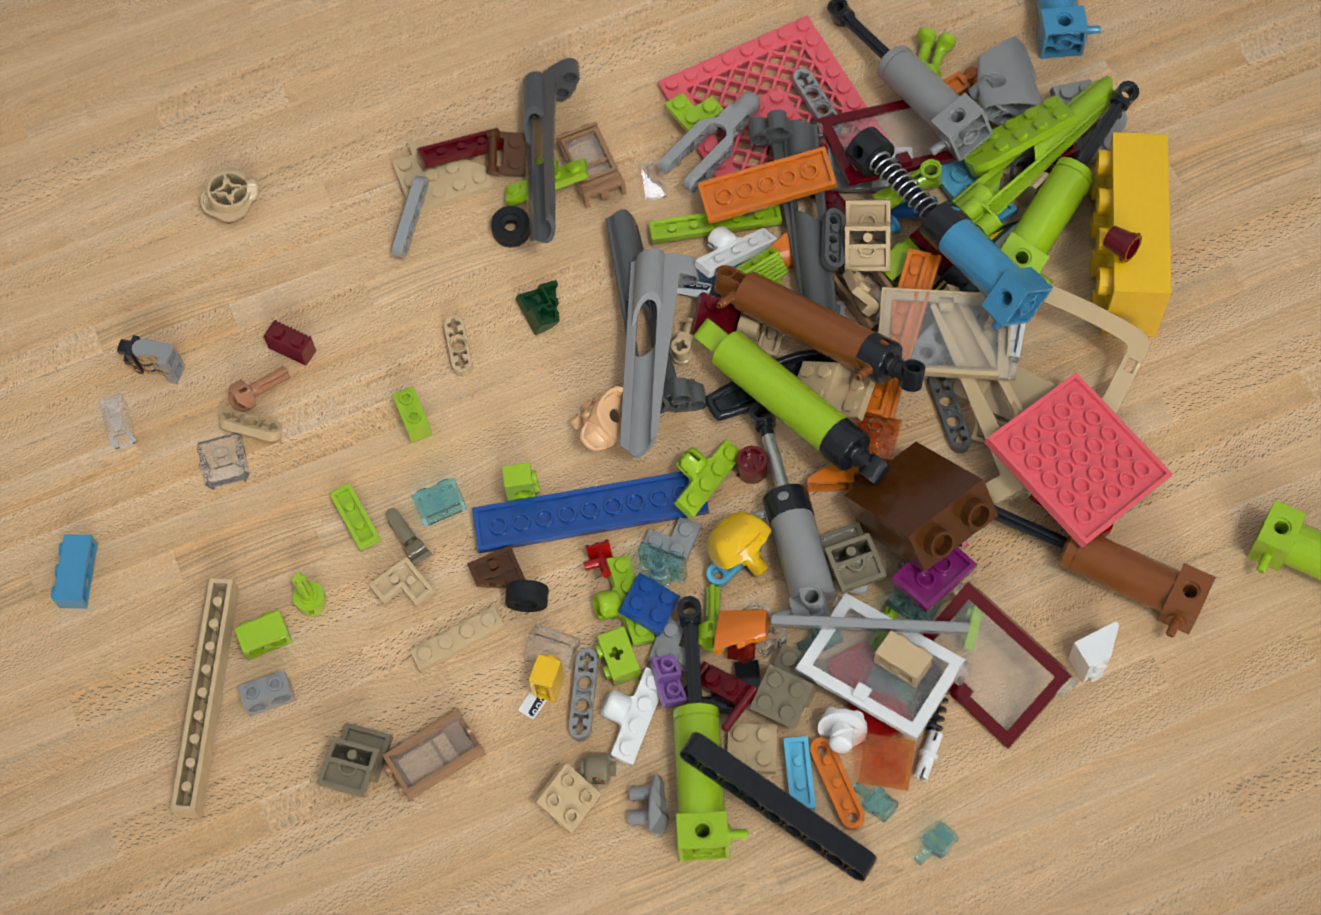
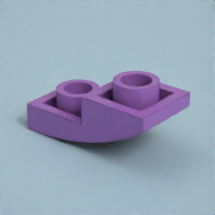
M674 654L651 658L653 677L663 709L686 705L688 698L680 681L682 673Z

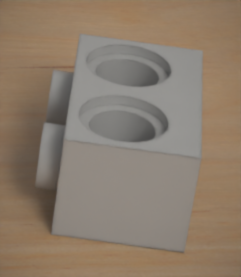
M284 670L238 686L243 707L250 717L296 701L290 679Z

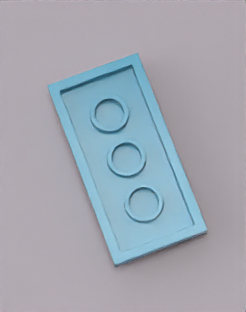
M964 160L941 165L943 182L940 188L951 200L978 179V177L972 176L968 171ZM1011 203L997 217L1002 223L1017 214L1018 209Z

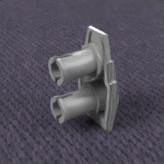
M655 774L651 785H632L630 787L629 795L631 801L649 800L648 810H629L628 822L631 826L648 825L650 832L662 838L669 817L667 814L664 781L660 775Z

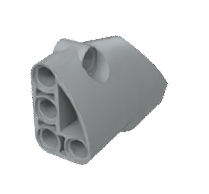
M1016 36L997 44L978 57L977 82L969 88V93L984 110L988 120L1000 126L1007 120L1043 102L1035 84L1036 73L1026 47Z

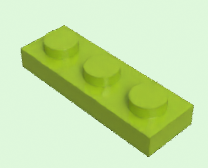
M350 482L329 493L360 552L381 542L376 529Z

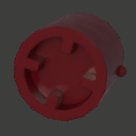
M750 445L740 450L737 456V477L747 484L759 483L767 474V456L762 448Z

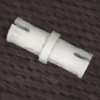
M935 730L928 731L925 745L918 754L920 759L913 776L919 779L923 770L921 781L929 780L933 763L938 759L937 752L944 735L938 732L935 740H933L936 733Z

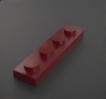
M486 130L417 148V155L424 169L489 153V139H487ZM497 140V150L503 149V140Z

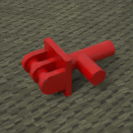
M606 539L601 543L596 542L590 546L585 545L589 558L588 561L583 562L585 571L600 567L602 576L605 578L609 577L611 570L607 558H613L609 540Z

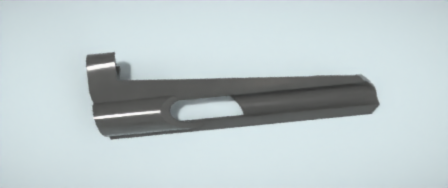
M574 58L563 59L547 68L543 73L538 71L530 72L522 80V114L524 135L527 140L531 242L549 243L555 235L554 139L556 101L563 102V100L570 98L580 80L579 63ZM533 119H542L543 163L539 165L534 164Z
M772 110L767 114V118L755 117L749 121L751 144L756 146L772 145L774 160L820 148L817 124H811L803 120H789L784 110ZM825 191L815 194L818 219L798 211L797 199L783 203L799 293L837 312L833 271L826 269L821 262L822 216L827 212Z
M622 209L606 218V225L627 335L631 262L636 261L637 255L644 251L634 217L626 209ZM647 300L643 303L642 307L646 311L653 349L656 343L657 306L653 300ZM636 342V354H635V355L639 357L638 348H637V342ZM669 350L660 414L667 410L687 412L704 409L707 407L704 385L692 378H677Z

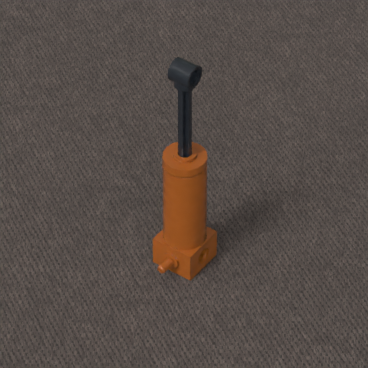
M994 505L998 516L993 520L1062 550L1061 556L1063 557L1059 567L1161 612L1158 621L1169 625L1166 630L1167 636L1175 637L1178 630L1188 635L1190 634L1214 583L1215 576L1186 563L1183 564L1179 571L1101 535H1098L1084 548H1081L1070 535L1067 538Z

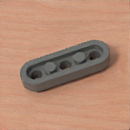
M836 208L829 209L822 216L821 262L830 271L838 270L845 262L846 218L842 211Z

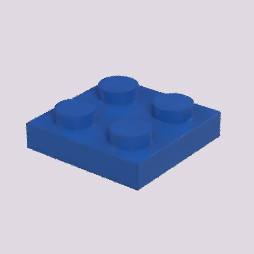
M639 573L618 613L660 636L681 596L644 574Z

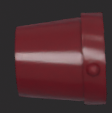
M1115 225L1106 234L1103 246L1119 256L1120 261L1128 262L1138 251L1142 236L1140 233L1130 232Z

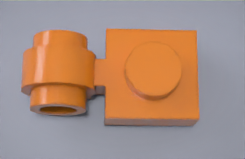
M971 66L964 71L963 75L958 71L943 81L961 96L969 92V88L977 82V68Z

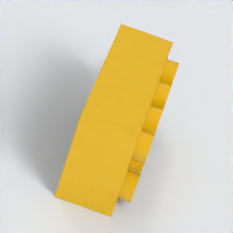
M1113 132L1108 150L1098 149L1094 174L1096 179L1089 190V200L1096 201V212H1091L1089 223V238L1096 239V250L1091 251L1089 275L1096 278V290L1091 291L1090 302L1139 328L1147 337H1156L1171 296L1168 135ZM1115 225L1130 232L1140 233L1142 236L1138 251L1128 262L1120 261L1119 256L1103 246L1106 234ZM1101 330V335H1110L1109 333Z

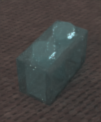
M455 478L443 479L437 485L419 489L415 494L411 495L424 528L467 510Z

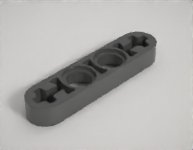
M929 377V389L949 446L955 453H964L970 447L971 437L951 380L947 377ZM936 379H939L941 382L943 381V391L941 392L939 384L935 383ZM947 397L952 400V404L950 406H943L939 400ZM950 417H955L959 420V424L957 426H950L946 420ZM957 432H959L960 440L964 441V445H960L959 442L956 443Z

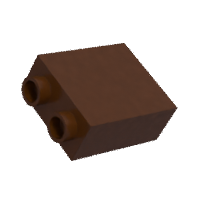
M914 442L888 462L891 468L877 486L866 478L844 495L856 522L860 523L864 533H870L873 539L924 572L942 558L947 557L955 548L977 531L986 527L990 521L998 516L982 478L918 442Z

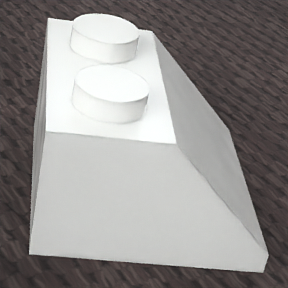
M1117 621L1074 642L1068 660L1083 683L1088 680L1094 682L1104 675L1112 655L1119 628Z

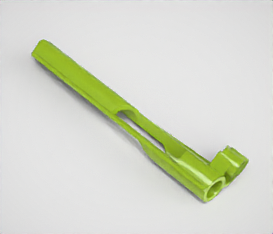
M1105 76L1100 80L1093 81L1066 104L1076 114L1078 122L1034 145L1035 162L1002 190L999 189V185L1005 168L1025 151L986 171L952 201L972 219V222L990 237L1003 226V222L1001 223L997 216L1109 109L1113 93L1112 78Z

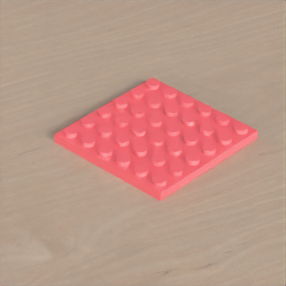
M1077 372L984 441L988 448L1081 548H1084L1173 475Z

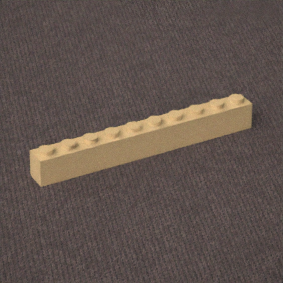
M209 578L170 810L180 818L202 819L239 588L233 579Z

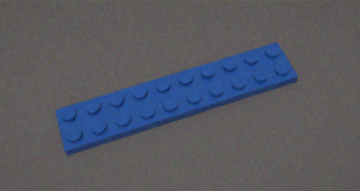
M682 472L473 507L479 553L497 551L510 545L511 548L676 520L680 517L687 518L674 502L688 486L689 479ZM707 501L695 516L709 514Z

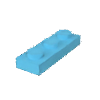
M808 736L783 738L789 795L814 811L816 810Z

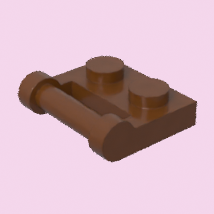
M487 130L489 160L488 166H486V174L524 177V133ZM497 140H503V167L497 166Z

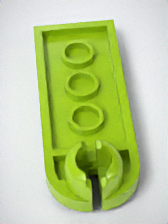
M1057 95L1047 98L1044 102L1027 109L1024 113L992 129L993 135L964 158L968 171L972 176L979 178L989 169L996 167L1078 122L1076 114Z

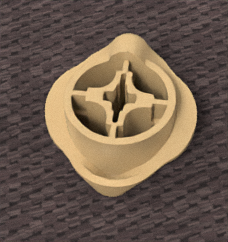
M223 169L210 179L207 188L202 192L200 197L201 209L203 212L221 221L233 222L239 220L247 213L252 202L258 196V181L256 178L237 169Z

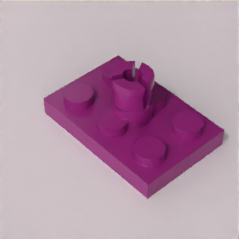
M957 547L947 557L942 558L926 572L908 562L892 576L891 582L927 613L974 571L977 564Z

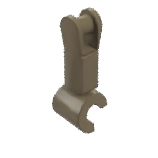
M390 508L386 511L385 516L389 525L404 545L406 554L414 566L433 555L424 543L416 537L397 509Z

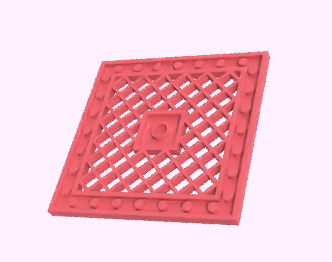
M808 15L658 81V87L667 102L683 93L694 106H697L696 104H700L711 95L720 97L718 103L725 109L728 104H724L725 98L736 101L743 94L744 90H747L757 95L758 93L763 94L759 96L760 110L755 117L767 118V114L770 111L780 109L786 111L789 120L805 118L807 119L806 122L811 123V120L816 121L811 112L800 110L801 104L806 105L801 96L790 94L791 89L796 90L793 84V75L800 65L810 67L809 71L812 74L814 69L819 75L813 74V76L820 83V87L826 97L830 98V103L837 114L867 108ZM790 49L799 51V57L790 55ZM771 58L781 60L780 65L770 63ZM786 61L796 64L795 68L786 67L784 65ZM753 66L763 68L761 73L751 70ZM767 69L776 71V77L766 75ZM734 74L744 76L743 81L733 80ZM781 74L791 75L790 81L781 79ZM748 78L758 80L757 85L747 83ZM767 82L773 85L771 89L761 87L762 83ZM715 83L724 84V90L714 88ZM824 84L826 85L828 90L823 89ZM777 85L787 87L786 92L782 87L776 89ZM729 87L739 88L738 94L729 92ZM696 92L706 93L705 98L695 96ZM809 92L815 94V98L819 96L816 92ZM834 100L837 102L839 106L833 105ZM791 102L797 103L796 108ZM819 108L822 110H826L825 114L829 112L826 108ZM870 117L843 123L842 128L851 130L849 136L841 134L838 138L843 147H848L853 137L856 136L854 133L858 134L868 127H875L885 137L886 135L875 118ZM748 123L733 139L735 144L732 149V156L712 175L713 178L737 172L735 168L744 170L754 167L755 165L748 164L750 158L759 160V165L775 161L773 156L767 155L769 150H772V145L758 146L765 148L763 154L753 152L756 145L751 144L750 137L743 135L745 130L749 131ZM818 128L820 147L825 146L827 149L829 147L828 144L820 142L821 137H825L821 128ZM725 130L709 135L696 148L702 160L720 143L715 136L721 137L720 142L727 136ZM740 142L750 144L749 149L738 148ZM735 155L744 156V163L734 160Z

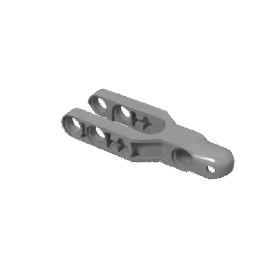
M746 92L734 103L729 104L717 117L698 121L663 156L658 164V170L663 171L664 174L670 173L676 166L679 167L681 161L690 152L692 153L709 135L724 129L727 136L688 174L683 182L685 189L695 193L699 189L698 182L708 180L732 156L733 139L760 110L759 96L753 92Z

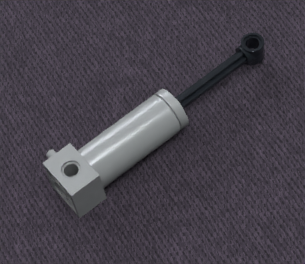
M831 0L828 3L827 10L834 24L843 27L847 26L881 59L877 69L878 76L935 130L939 141L929 149L932 155H936L945 148L960 162L993 135L984 110L966 93L959 96L907 46L900 45L889 50L855 17V12L849 7L846 0Z

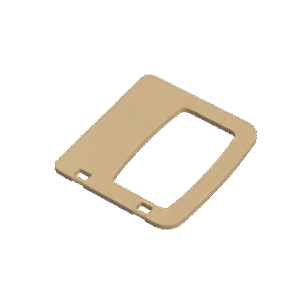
M1052 286V291L1043 303L1076 316L1109 333L1127 345L1128 350L1102 398L1117 413L1148 353L1149 340L1146 334L1113 313L1065 290ZM990 314L982 332L997 359L998 352H996L995 346L999 339V330L993 329L992 324L995 318ZM1129 358L1136 361L1131 373L1123 370ZM1009 360L1008 381L1024 410L1058 386ZM957 378L953 386L955 394L969 401L960 378ZM992 380L983 396L993 414L1011 421L1014 413L997 380Z

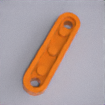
M826 737L816 738L810 745V756L842 826L847 830H857L862 827L865 820V812L838 753L830 748L829 739ZM823 748L827 753L820 755L817 751ZM854 815L857 820L850 822L847 817Z

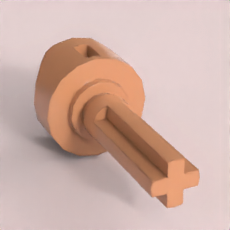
M283 366L249 385L242 379L231 384L228 400L232 407L241 412L255 407L256 401L254 396L290 378L287 368Z

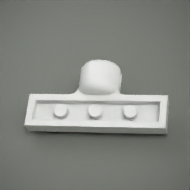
M716 227L708 236V247L713 252L696 259L695 267L706 277L710 278L716 275V269L719 266L728 265L733 267L766 250L778 238L765 228L739 238L726 227Z
M647 667L642 672L633 696L612 690L607 695L601 710L603 717L619 725V732L611 749L610 756L628 766H632L659 701L653 672Z

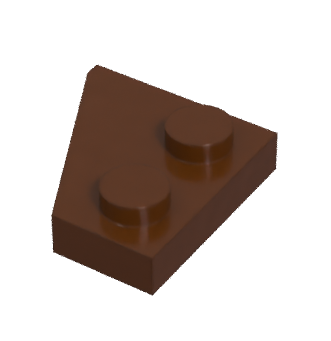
M511 545L467 563L477 587L506 588L509 582L526 580Z

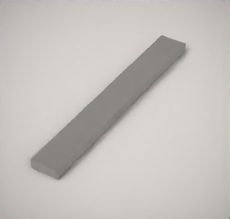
M772 615V627L967 635L969 633L968 622Z

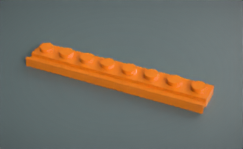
M909 248L897 288L932 290L940 265L941 255H931L929 252ZM920 292L914 293L913 298L915 301H917ZM930 292L926 293L924 302L928 301ZM893 301L890 338L901 344L904 361L912 359L928 303ZM890 378L882 385L875 383L865 415L881 419L886 418L890 419V421L894 420L903 390L899 386V379Z

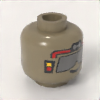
M589 752L585 758H581L580 774L590 784L606 785L610 782L611 776H616V761H611V756L608 753Z

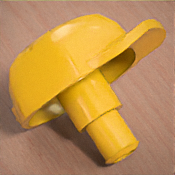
M746 511L735 512L719 521L711 531L706 541L708 554L714 565L723 570L733 568L741 563L749 568L753 577H759L767 571L769 566L761 558V551L759 549L770 535L771 528L765 521Z

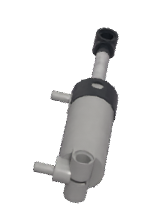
M756 401L750 406L749 415L756 431L761 434L775 488L763 497L764 509L752 512V514L761 519L767 518L790 595L789 603L791 608L775 612L774 614L830 617L831 610L828 601L836 595V590L815 521L808 489L801 484H789L773 430L776 426V417Z

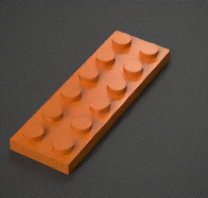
M823 146L698 182L708 222L712 224L837 188V183L826 148Z

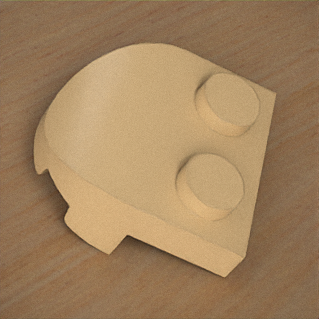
M848 268L843 273V277L853 293L852 295L861 312L868 317L874 318L880 312V306L871 291V287L866 283L867 279L860 272L856 271L854 273Z

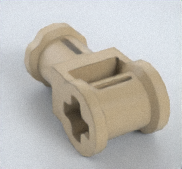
M693 318L684 320L682 332L679 331L677 337L671 342L672 358L677 365H687L692 360L696 339L690 334Z

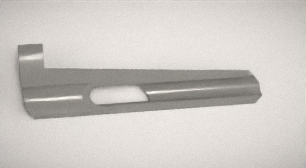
M650 248L640 252L636 257V261L631 262L620 446L636 458L646 454L655 443L657 437L678 286L683 288L684 285L694 284L699 281V270L695 267V260L697 258L675 253L664 254L658 248ZM653 300L657 306L656 343L649 353L638 357L635 355L638 313L644 302Z

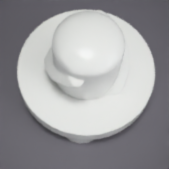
M830 707L825 710V713L819 719L818 732L821 737L829 739V746L834 752H849L852 746L860 744L867 735V723L864 719V714L860 711Z

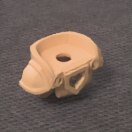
M617 386L606 393L601 392L594 400L589 398L581 406L584 409V413L582 415L577 413L570 419L569 422L575 430L582 427L580 440L588 449L593 451L605 450L613 446L617 439L620 438L623 387ZM611 410H615L619 415V419L616 422L610 419L609 414Z

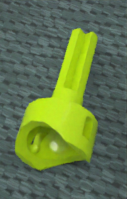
M296 572V577H292V582L296 587L292 599L296 608L308 617L320 614L326 603V595L322 586L317 582L308 581L306 575H302L301 572Z
M710 584V587H707L706 622L698 626L699 643L709 653H714V639L720 613L721 587L715 586V584Z

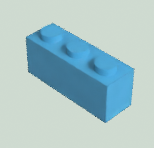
M64 534L63 542L59 544L60 560L59 564L55 567L56 583L51 589V598L59 608L87 609L98 543L92 535Z

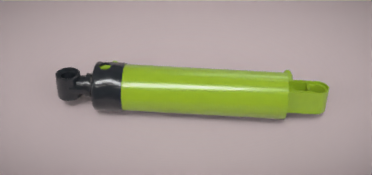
M707 318L693 335L714 353L712 363L717 369L816 449L823 458L831 462L838 470L846 471L851 467H858V471L876 486L890 470L891 466L875 453H870L868 447L871 437L868 432L862 430L857 423L847 418L741 331L727 334Z

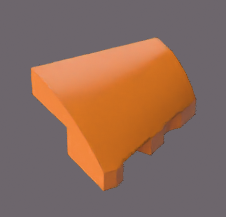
M767 609L720 611L715 633V655L723 654L722 648L736 645L737 649L750 643L766 640L770 628Z

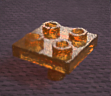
M864 415L863 421H854L862 430L869 433L871 437L868 447L870 453H875L886 463L892 460L902 420L894 418L893 421H890V419L886 418L881 419Z
M865 733L858 782L908 790L915 741Z

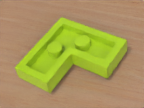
M680 93L665 103V109L686 132L698 121L717 117L724 110L713 96L694 106L683 93Z

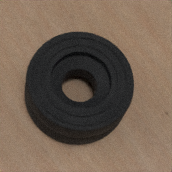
M505 206L497 210L491 219L494 239L500 245L509 248L524 244L530 237L528 214L517 206ZM508 223H515L517 225L516 229L512 231L505 229V226Z
M515 580L509 582L506 586L505 604L508 608L520 612L542 611L548 605V586L534 580Z

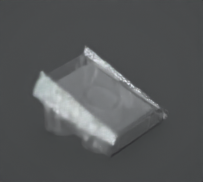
M232 433L198 442L199 468L203 475L205 486L215 490L216 487L241 480L246 482L250 472L242 434Z

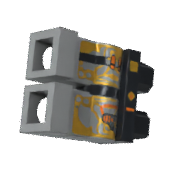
M133 335L131 341L121 339L117 347V352L124 355L123 361L125 364L133 366L136 373L143 374L145 371L149 375H165L170 383L178 384L185 368V363L174 345L141 339L139 336Z

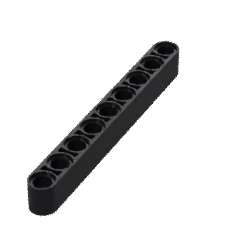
M698 732L691 734L680 751V757L685 762L858 881L866 880L877 860L873 852L703 734Z

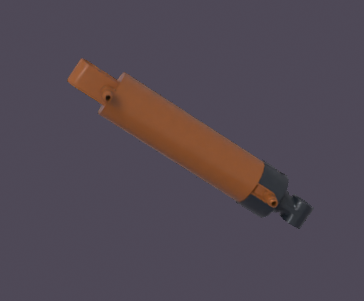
M722 265L716 269L714 290L724 296L716 304L719 309L733 303L735 309L854 370L857 373L855 378L858 381L867 378L876 384L882 385L890 378L899 379L900 388L905 391L917 392L922 388L925 365L915 359L904 361V358H902L903 348L899 342L879 332H874L757 272L746 274L728 265Z

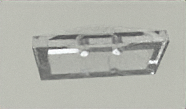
M659 159L638 163L646 201L667 197L662 171L658 170Z

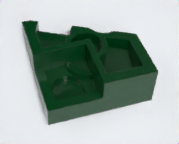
M556 280L539 284L536 290L518 294L515 299L535 335L551 329L559 322V312L557 310L559 298L556 297L558 282Z

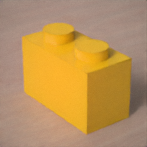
M538 654L529 678L532 694L535 697L556 703L565 679L562 662L554 655L546 654L543 656Z

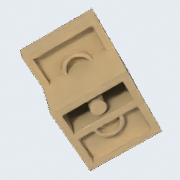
M891 199L846 200L845 271L848 268L851 271H890Z
M803 361L798 378L847 418L853 421H863L875 383L867 378L860 381L856 380L855 375L838 362Z

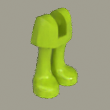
M921 27L917 33V39L920 44L918 57L941 77L942 73L939 70L945 54L955 47L957 39L950 33H941L937 39L931 63H926L934 46L936 33L929 27Z

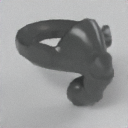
M1029 155L1016 158L1009 171L1010 179L1013 180L1018 176H1014L1016 165L1021 166L1023 164V168L1019 173L1021 174L1035 160Z

